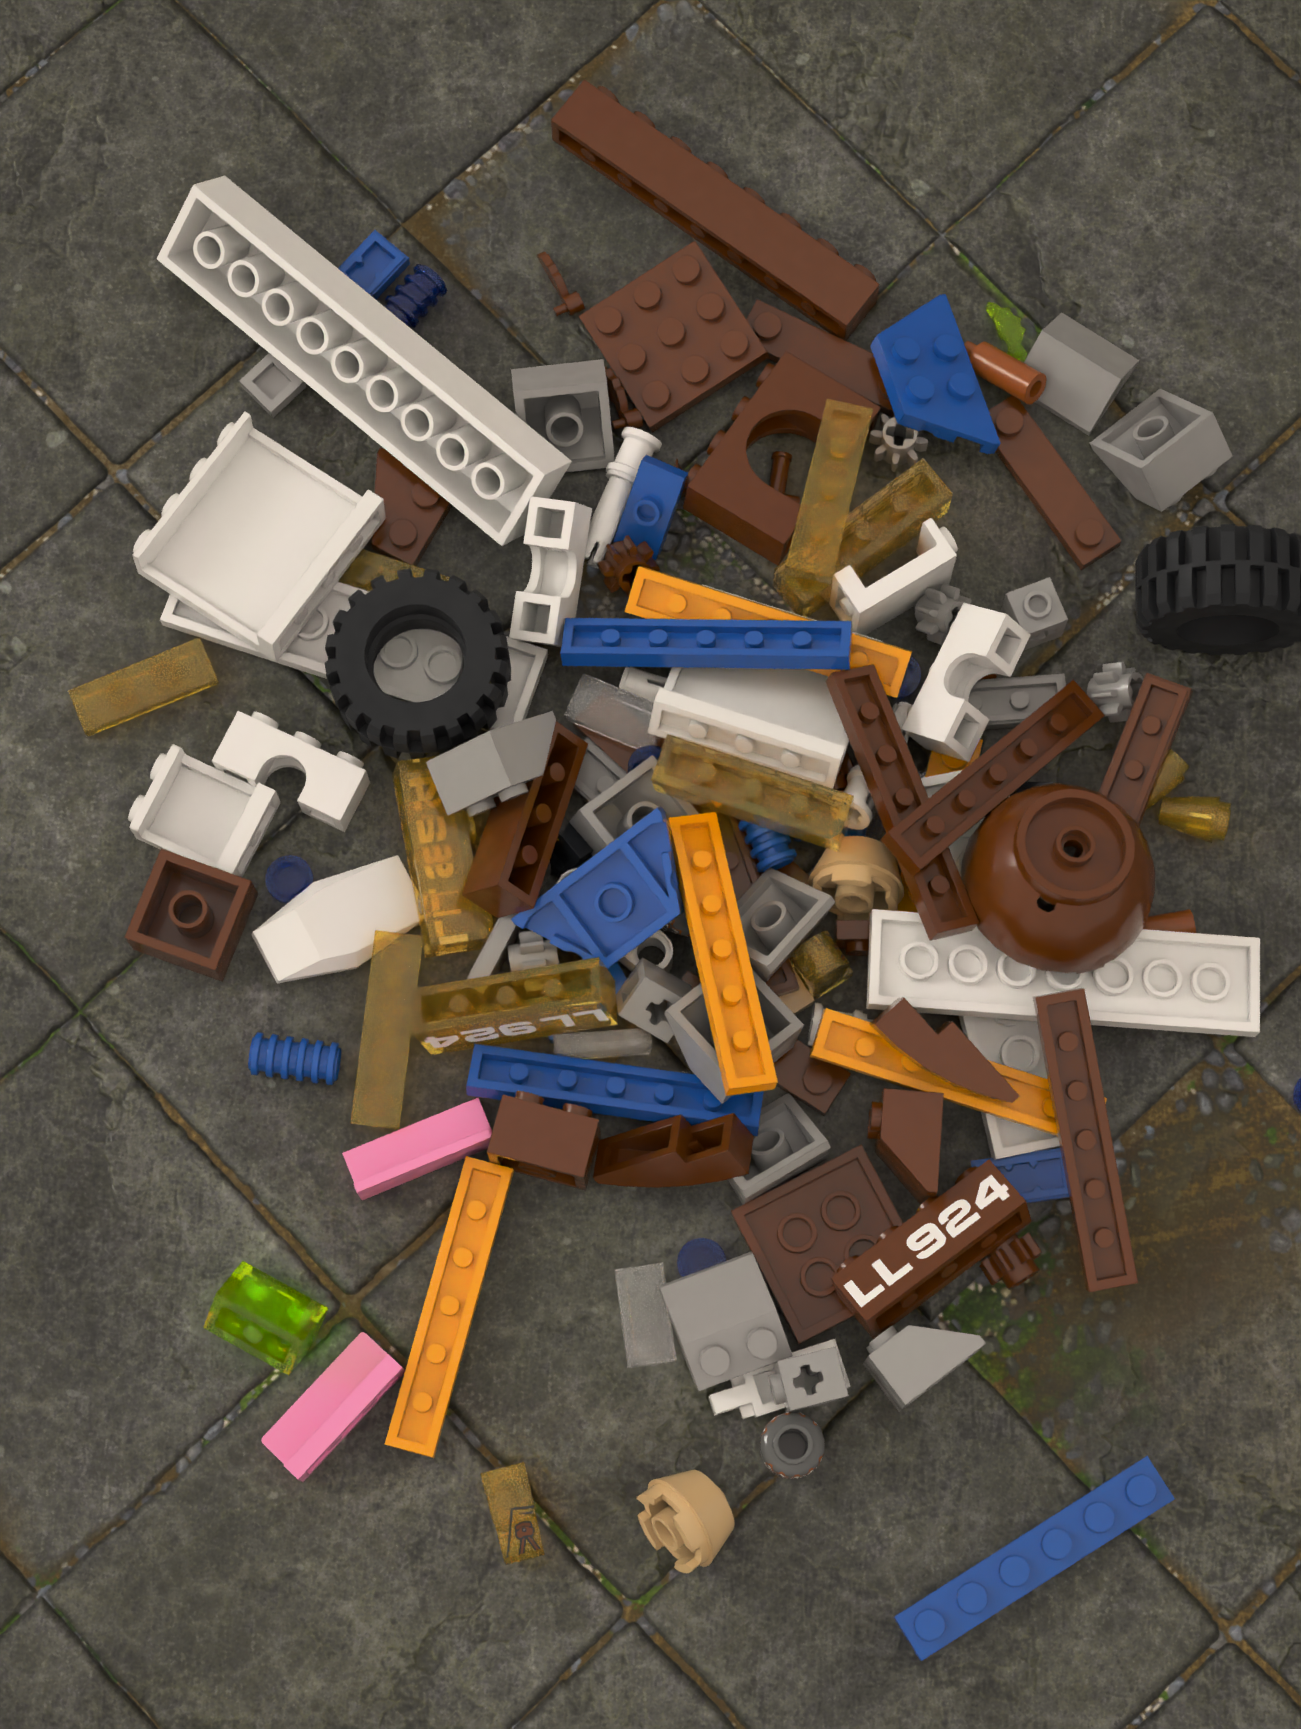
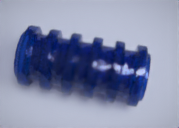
M416 264L413 268L414 275L407 274L405 276L404 286L397 285L395 287L394 296L388 295L385 298L386 305L384 307L408 327L412 328L418 326L419 316H427L429 312L428 306L435 307L438 303L437 297H444L448 291L442 278L431 268L421 264Z

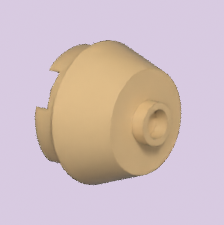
M846 836L832 841L825 849L808 879L809 886L833 897L835 904L830 909V912L837 914V920H870L872 909L897 911L898 904L904 896V887L895 856L881 841L864 836Z
M689 1470L653 1479L649 1482L648 1489L637 1497V1500L644 1504L645 1510L637 1515L645 1535L656 1551L665 1546L678 1559L675 1562L674 1568L682 1573H690L699 1566H709L734 1529V1517L724 1493L710 1478L697 1470Z

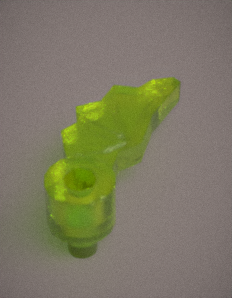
M988 302L985 309L996 326L998 337L1006 341L1007 353L1024 362L1027 358V352L1021 345L1025 328L1021 326V318L1013 315L1009 307L1000 308L996 303Z

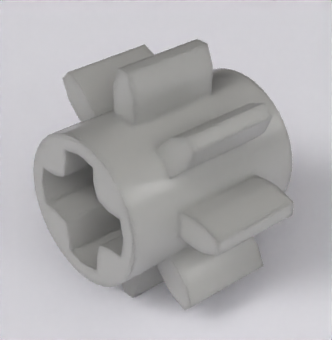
M882 414L879 424L883 431L873 430L870 433L869 442L880 445L875 451L874 461L877 462L884 459L887 463L891 464L892 472L897 470L898 465L908 463L913 468L916 467L918 457L915 451H926L928 440L924 437H917L921 431L899 425L895 417L889 419L888 416ZM894 436L903 437V446L894 444Z
M944 583L940 591L927 588L926 594L921 596L915 606V618L918 622L915 627L916 630L926 633L927 640L943 645L962 604H971L972 600L961 596L960 588Z
M1124 662L1103 664V672L1094 673L1093 678L1090 679L1087 695L1103 712L1104 717L1108 716L1110 723L1127 721L1144 678L1140 673L1135 672V668H1126Z
M531 930L519 932L520 943L508 945L512 981L525 979L527 991L548 988V976L560 975L557 947L549 943L550 940H543V936Z

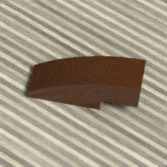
M902 997L895 1000L870 1023L893 1048L917 1066L945 1082L975 1094L1013 1103L1019 1097V1094L953 1021H946L934 1031L912 1005Z
M734 1113L693 1126L680 1114L599 1140L593 1179L598 1184L660 1188L699 1185L747 1175L750 1169L754 1136Z

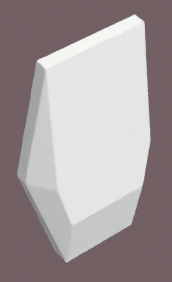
M396 855L313 882L254 930L251 935L278 984L357 969L426 920L430 914L402 861Z

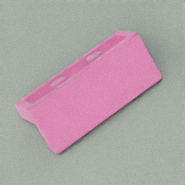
M475 1098L342 1154L354 1181L355 1190L360 1199L365 1200L462 1160L466 1156L469 1157L488 1149L492 1128L489 1125L479 1098Z
M361 1332L262 1437V1443L284 1464L287 1470L298 1480L304 1482L404 1375L405 1370L366 1333Z

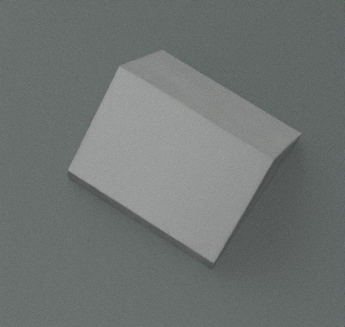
M1061 312L1041 331L1024 363L1046 375L1045 389L1035 403L1089 436L1138 365L1139 360Z
M772 868L767 869L737 901L751 967L765 983L820 924L835 904V900L831 895Z
M787 1093L761 1108L758 1136H754L749 1174L727 1180L741 1203L745 1204L785 1184L827 1159L831 1147L828 1140L790 1093Z

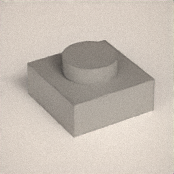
M270 353L239 380L241 387L272 418L306 388L303 380Z

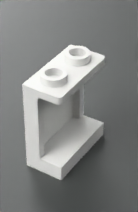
M929 518L922 523L916 549L917 558L866 588L851 565H848L833 576L830 606L840 621H852V632L867 635L914 607L921 596L926 594L927 588L940 591L943 583L950 584L957 557L955 552L958 551L953 536L944 526L938 528L933 519Z
M172 744L167 755L161 753L156 759L150 774V779L153 782L146 795H139L130 809L128 820L131 822L130 830L136 839L160 850L162 848L243 877L281 803L276 790L259 782L255 787L186 755L181 747Z

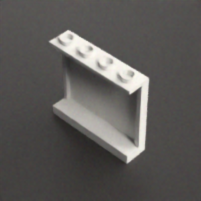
M244 412L236 423L230 422L223 429L217 441L218 446L209 458L204 457L196 463L190 474V482L180 495L175 493L167 500L161 513V519L152 530L146 529L139 536L134 545V553L132 555L138 574L277 662L386 519L384 499L370 490H367L363 496H360L253 428L251 415Z
M672 667L664 688L660 687L655 697L647 732L671 741L676 739L700 747V750H709L733 758L734 761L748 763L831 792L850 742L825 682L828 676L806 669Z

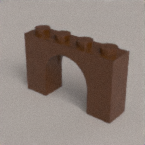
M785 351L776 365L768 363L756 382L758 390L752 398L744 396L732 415L731 420L734 423L729 430L725 432L721 429L717 432L707 450V454L710 456L703 466L696 463L690 469L684 485V489L687 491L683 505L684 510L777 566L780 565L803 532L809 509L764 483L752 470L747 458V450L755 442L768 435L791 433L813 441L851 464L870 437L871 431L875 429L881 409L880 406Z

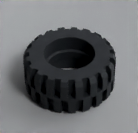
M1221 524V527L1200 526L1194 527L1193 530L1189 531L1178 530L1171 532L1167 537L1160 536L1153 539L1151 544L1144 546L1135 561L1137 628L1143 637L1147 638L1154 645L1161 644L1165 649L1172 651L1178 649L1183 650V653L1245 655L1248 652L1258 651L1263 653L1273 651L1274 648L1278 647L1287 648L1293 646L1296 641L1301 642V535L1297 533L1288 534L1284 529L1275 527L1266 529L1262 528L1261 525L1235 526V524Z
M425 568L424 577H413L411 569L397 570L399 579L386 582L383 575L370 581L373 590L366 595L358 589L348 598L351 608L347 612L344 610L338 611L332 622L335 632L334 634L327 635L325 651L328 661L325 662V670L331 693L343 720L350 730L355 729L358 732L361 741L371 748L376 745L381 746L385 755L399 758L401 752L410 753L412 761H426V753L438 751L439 755L453 749L452 747L457 744L465 743L478 737L477 732L482 727L485 730H490L497 721L496 710L498 707L505 706L508 697L507 684L511 681V663L502 622L496 610L489 609L487 598L477 589L472 592L468 591L466 581L454 575L449 578V581L441 580L439 570ZM413 629H431L450 636L460 646L464 658L463 671L457 682L443 695L424 702H406L387 695L381 690L374 676V663L384 645L395 636Z

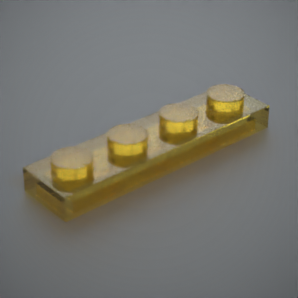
M827 399L785 566V575L832 585L872 420L873 408Z
M375 930L350 1124L394 1130L400 1129L424 936Z

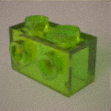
M242 1261L217 1291L203 1328L290 1376L315 1343L328 1307Z

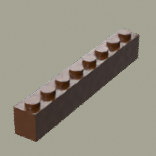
M584 79L551 119L553 141L830 334L847 341L877 303L880 284L876 282L875 276L867 268L860 264H854L853 266L841 258L837 249L831 243L822 238L815 240L802 231L801 225L792 216L783 212L778 214L766 206L765 201L756 191L748 187L740 188L728 179L726 172L713 162L704 163L694 156L691 149L681 139L674 136L668 138L655 129L654 123L646 115L639 111L632 113L619 104L617 97L603 86L596 88Z

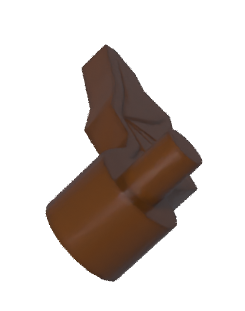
M546 252L537 254V258L563 303L553 308L555 315L559 316L567 312L569 316H572L584 310L585 306L577 291L571 294L568 293L564 280L549 254H546Z
M605 367L608 396L610 401L614 403L619 415V419L611 421L612 429H624V427L641 428L643 426V419L640 411L637 408L628 410L626 394L621 386L619 377L615 376L611 368L607 369Z

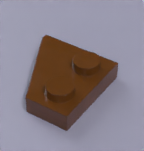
M380 447L377 452L375 494L384 499L386 519L372 536V548L374 551L414 571L453 505L386 449Z

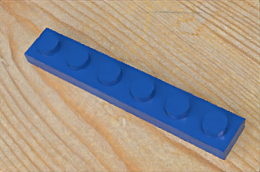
M565 618L560 653L562 666L850 670L852 621Z
M474 1044L466 1085L468 1096L501 1100L502 1095L515 1097L516 1091H524L543 1097L545 1099L543 1105L563 1109L564 1103L588 1108L593 1111L592 1113L652 1122H658L682 1114L693 1126L734 1113L753 1136H758L764 1091L733 1095L722 1104L695 1074Z
M1146 1456L893 1618L919 1660L922 1661L1167 1505L1175 1498L1149 1457Z

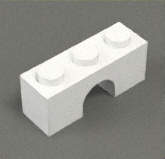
M530 496L523 544L529 545L531 548L532 570L526 589L523 592L516 591L509 638L529 643L556 647L562 646L565 618H576L592 508L576 502Z
M963 603L934 663L929 669L928 676L913 706L908 712L901 730L925 749L969 762L990 720L968 702L971 689L978 680L989 674H1001L1011 677L1031 635L1005 613Z
M237 711L212 759L215 768L255 787L258 782L264 785L268 777L280 768L292 767L299 769L306 775L305 786L297 800L302 813L345 832L370 784L367 771L362 769L364 763L342 751H339L335 756L320 749L322 744L305 733L296 731L294 736L277 729L279 724L262 713L253 712L252 716Z

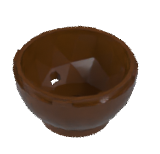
M1053 783L1034 786L1007 797L985 816L968 840L962 859L961 879L979 920L978 930L997 949L1016 962L1043 971L1076 972V974L1104 967L1105 963L1116 959L1134 943L1145 927L1155 894V867L1148 842L1137 822L1119 804L1102 793L1078 785ZM1067 846L1076 848L1080 853V857L1069 856L1064 852V848ZM1041 898L1046 903L1054 905V910L1050 912L1042 910L1038 907L1037 900Z

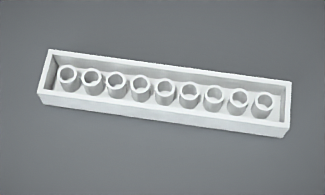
M221 176L193 185L157 260L497 543L503 546L523 536L526 529L530 496L550 499L572 461L229 178Z

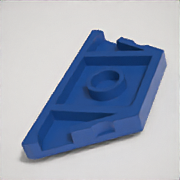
M946 294L938 295L876 335L870 345L899 425L917 431H928L935 437L952 443L958 436L979 443V452L994 454L1001 444L947 296Z
M661 806L654 809L540 896L536 901L534 909L519 912L511 919L512 922L522 929L527 928L550 940L549 943L566 952L571 951L581 956L583 961L602 971L610 968L684 912L664 809Z

